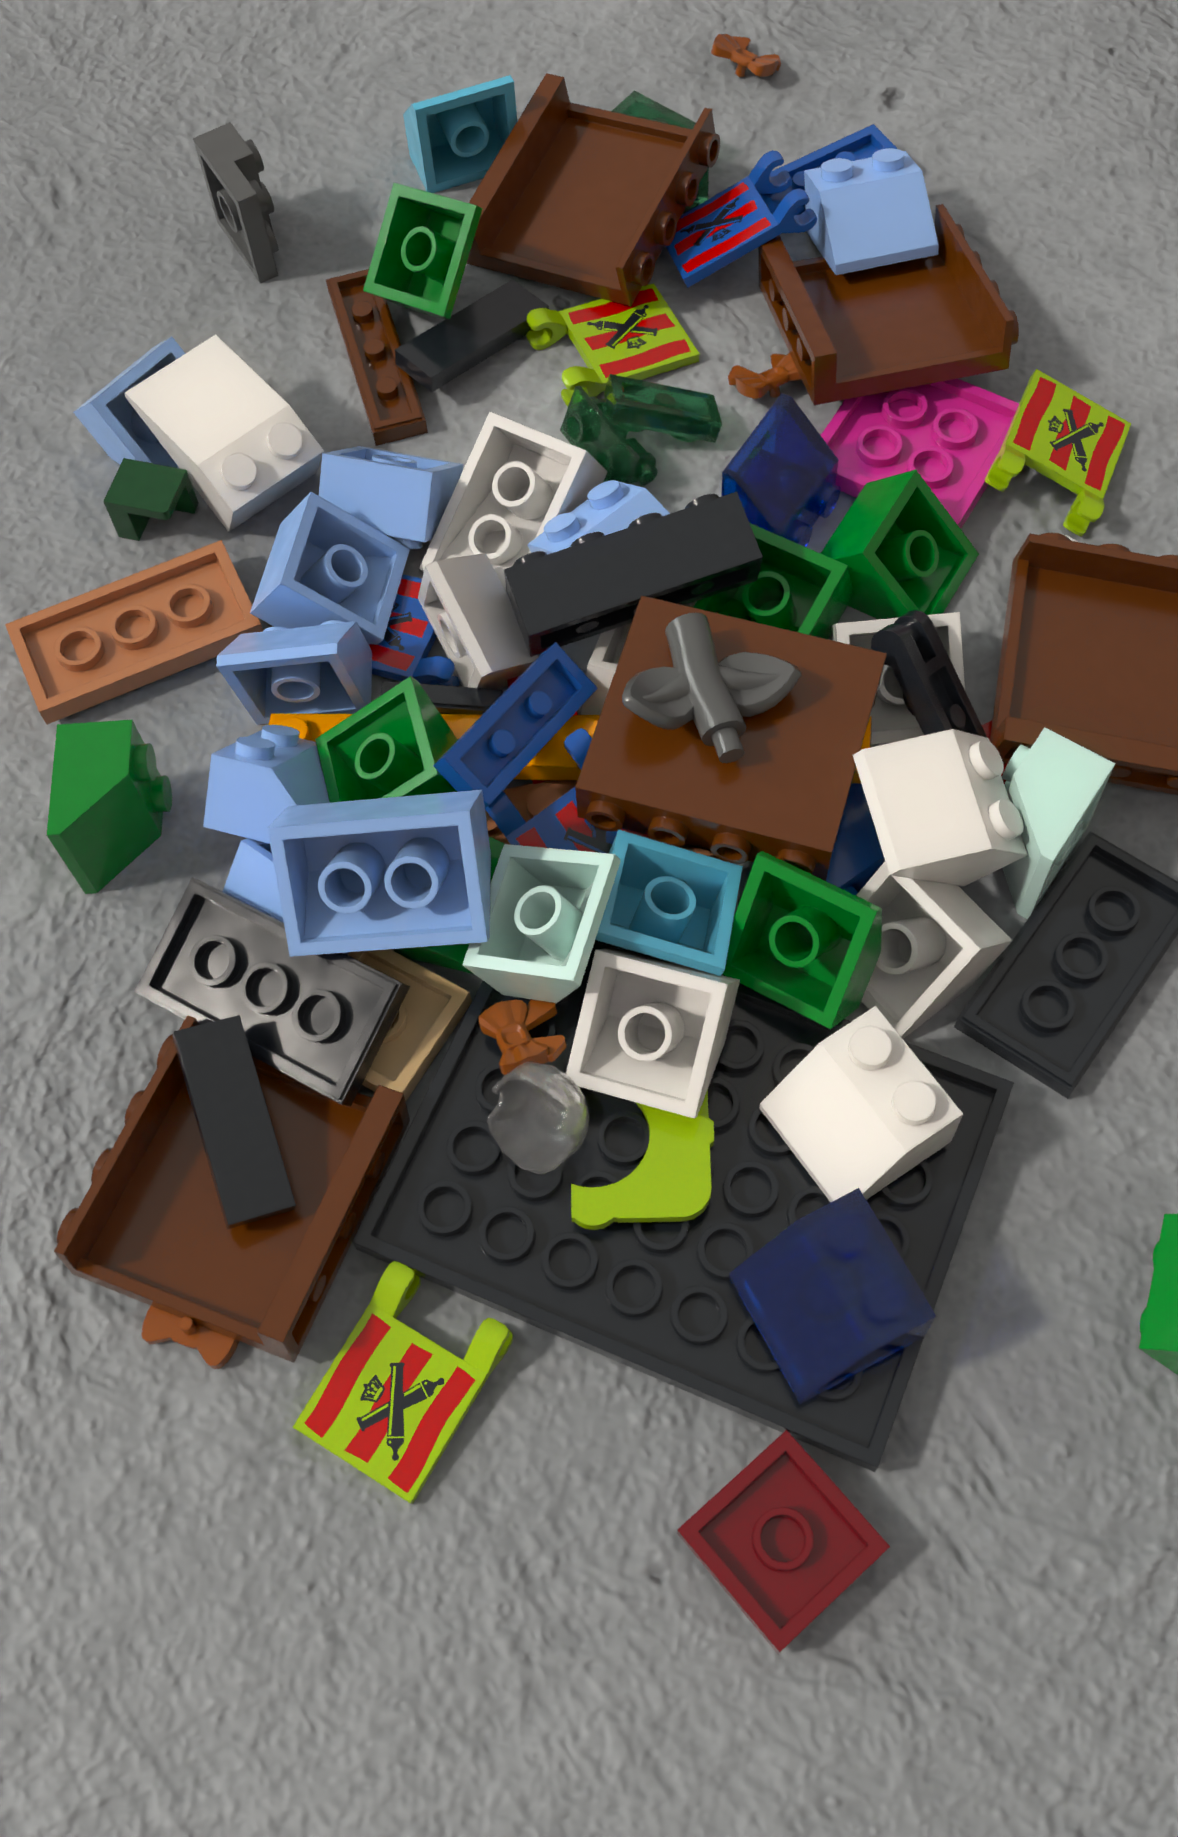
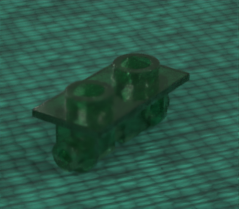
M575 386L560 428L565 438L571 445L586 450L608 471L603 482L617 480L627 484L639 482L641 485H647L652 482L658 473L655 467V457L647 452L636 438L626 439L629 430L612 411V407L606 399H598L596 396L589 397L581 386Z

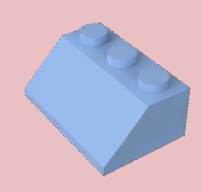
M482 790L288 806L267 828L290 957L488 942L490 938L491 850Z

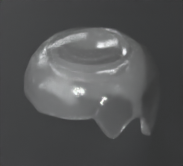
M534 1061L525 1062L507 1072L503 1079L498 1081L492 1088V1092L494 1094L500 1093V1097L496 1107L488 1116L487 1124L489 1130L502 1152L520 1168L539 1175L551 1172L566 1162L584 1143L589 1128V1112L585 1103V1096L578 1085L559 1068Z

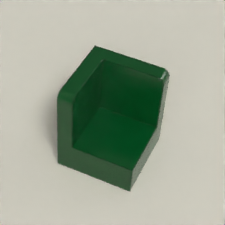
M123 458L103 501L118 536L140 541L150 517L168 520L174 511L194 514L199 504L187 470Z

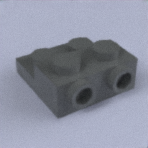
M231 122L194 137L193 141L218 224L260 284L278 276L273 253L279 251L269 217V214L273 213L275 209L266 186L263 182H260L258 173L264 171V164L256 145L251 139L244 141Z

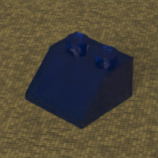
M781 393L723 470L721 497L737 492L749 523L807 547L812 535L813 525L820 516L826 519L832 513L839 499L841 487L835 485L839 460L791 396Z
M859 1188L796 1220L729 1273L731 1282L800 1404L925 1337L936 1318L934 1311Z

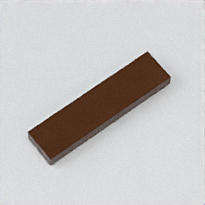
M369 269L326 279V284L375 445L378 446L428 433L412 377L395 364V349L400 347L401 343L387 300L363 291Z

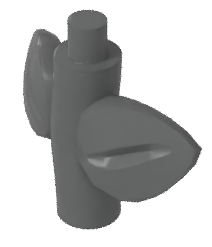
M702 613L681 615L672 620L665 629L673 667L651 668L635 674L625 686L622 695L623 705L634 714L663 729L675 730L693 720L702 742L707 746H715L720 762L731 763L737 761L745 753L740 737L746 731L743 717H752L776 706L794 688L801 677V671L796 665L788 661L754 652H741L729 655L718 662L715 643L707 616Z

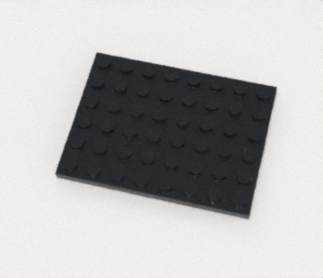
M595 940L580 987L558 1003H555L557 1008L555 1016L529 1030L532 1038L563 1035L567 1044L565 1050L555 1061L547 1062L537 1069L520 1075L504 1076L501 1073L499 1062L502 1052L497 1044V1040L481 1031L479 1015L495 1003L501 1001L522 1000L528 1005L532 999L503 995L485 981H482L352 1241L356 1250L389 1264L394 1261L410 1267L415 1272V1275L777 1431L783 1433L788 1430L798 1440L875 1472L881 1461L1014 1082L906 1042L963 1113L962 1119L949 1144L841 1217L759 1107L760 1103L822 1040L851 1021L843 1019L832 1029H829L739 983L725 1044L708 1087L709 1118L714 1121V1146L710 1148L711 1198L707 1208L698 1217L688 1221L613 1222L605 1228L589 1230L572 1222L571 1184L582 1187H602L624 1179L637 1168L644 1158L649 1144L650 1133L647 1120L635 1102L582 1087L572 1090L571 1084L565 1083L564 1079L595 950L615 947L638 954L642 953Z

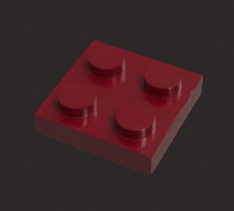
M788 1430L784 1431L677 1529V1534L777 1654L790 1644L890 1547Z

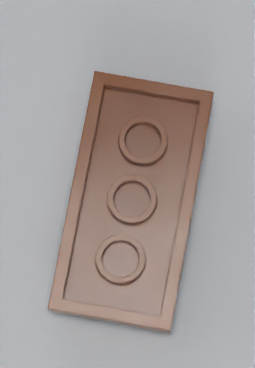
M222 540L5 624L38 711L46 725L215 658L240 634L263 631L259 618L250 614L252 608L251 601Z

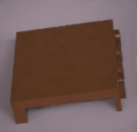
M546 73L469 201L470 204L477 205L483 208L467 264L632 306L642 286H647L651 281L655 262L664 246H669L673 241L677 223L686 206H691L694 203L699 183L707 168L713 167L717 161L720 151V137L715 133L712 109L704 108L693 129L571 103L564 77Z
M944 204L936 205L934 227L938 240V255L835 275L823 256L792 262L780 235L758 247L759 287L813 405L1009 369L1011 345L1016 344L1019 337L1017 316L1013 310H1008L1000 297L996 281L989 279L982 268L978 252L971 250L965 240L961 224H955Z
M1030 533L1012 563L990 742L998 750L1004 764L1009 763L1014 752L1021 744L1031 749L1045 727L1116 763L1108 783L1178 795V555L1157 557L1131 552L1127 547L1119 544L1097 546L1071 541L1067 536L1059 533H1043L1040 535Z
M641 595L575 787L578 817L586 819L591 825L605 831L626 829L648 835L653 840L676 847L688 845L708 850L717 858L730 863L754 862L757 853L764 851L826 881L834 845L856 769L853 755L861 751L871 711L879 690L887 653ZM702 613L707 616L715 643L718 662L729 655L741 652H754L788 661L796 665L801 671V677L794 688L776 706L764 713L752 717H743L746 731L740 737L745 753L737 761L731 763L720 762L715 746H707L702 742L693 720L675 730L663 729L649 723L623 705L622 695L625 686L635 674L651 668L673 667L665 629L672 620L684 614Z
M187 1015L179 1030L199 1025L197 1019ZM172 1034L161 1046L157 1058V1069L145 1091H138L131 1099L125 1114V1126L114 1146L105 1149L97 1159L91 1177L92 1185L79 1208L70 1210L63 1219L57 1235L58 1245L54 1252L73 1275L180 1318L190 1317L195 1324L294 1363L410 1122L404 1093L378 1085L373 1097L357 1093L351 1106L341 1105L252 1056L296 1206L292 1211L227 1230Z

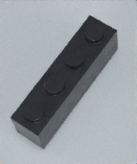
M734 492L719 497L717 494L700 496L688 503L685 509L662 516L660 513L643 515L632 521L628 528L608 535L602 532L583 535L576 539L569 548L548 555L544 551L526 554L517 559L512 567L504 569L510 603L529 655L532 657L543 653L555 642L562 647L632 623L641 595L686 605L755 582L758 579L763 556L738 493Z

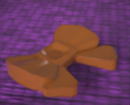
M718 34L716 36L711 53L737 63L735 72L737 76L744 77L746 68L759 77L770 76L775 71H779L781 61L778 55L758 56L747 51L751 39L730 36L728 34Z
M776 353L771 355V369L757 374L742 366L735 365L728 375L729 385H736V389L740 394L758 399L763 397L768 391L770 397L780 396L781 385L789 381L800 380L801 376L790 353L787 355Z
M522 1000L501 1001L495 1003L479 1015L481 1031L495 1038L502 1052L499 1066L504 1076H514L530 1072L547 1062L555 1061L565 1050L567 1044L563 1035L532 1038L529 1030L557 1014L555 1003L530 1000L528 1005H526Z
M150 1306L147 1311L141 1333L142 1338L148 1344L172 1340L186 1347L197 1349L205 1362L213 1369H221L231 1359L239 1344L238 1340L195 1324L190 1317L180 1318L153 1306Z

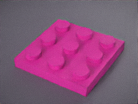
M958 378L846 399L805 457L802 475L857 498L866 483L917 470L961 529L989 485L985 482V477L1001 449L1019 403Z

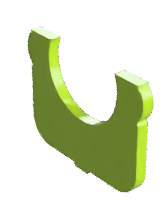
M571 1084L572 1090L579 1088V1086ZM708 1089L698 1116L695 1119L636 1103L647 1120L650 1133L649 1144L644 1158L632 1173L611 1185L582 1187L571 1184L572 1222L585 1229L598 1230L609 1226L613 1222H681L692 1220L702 1214L711 1198L710 1148L714 1146V1121L709 1118Z

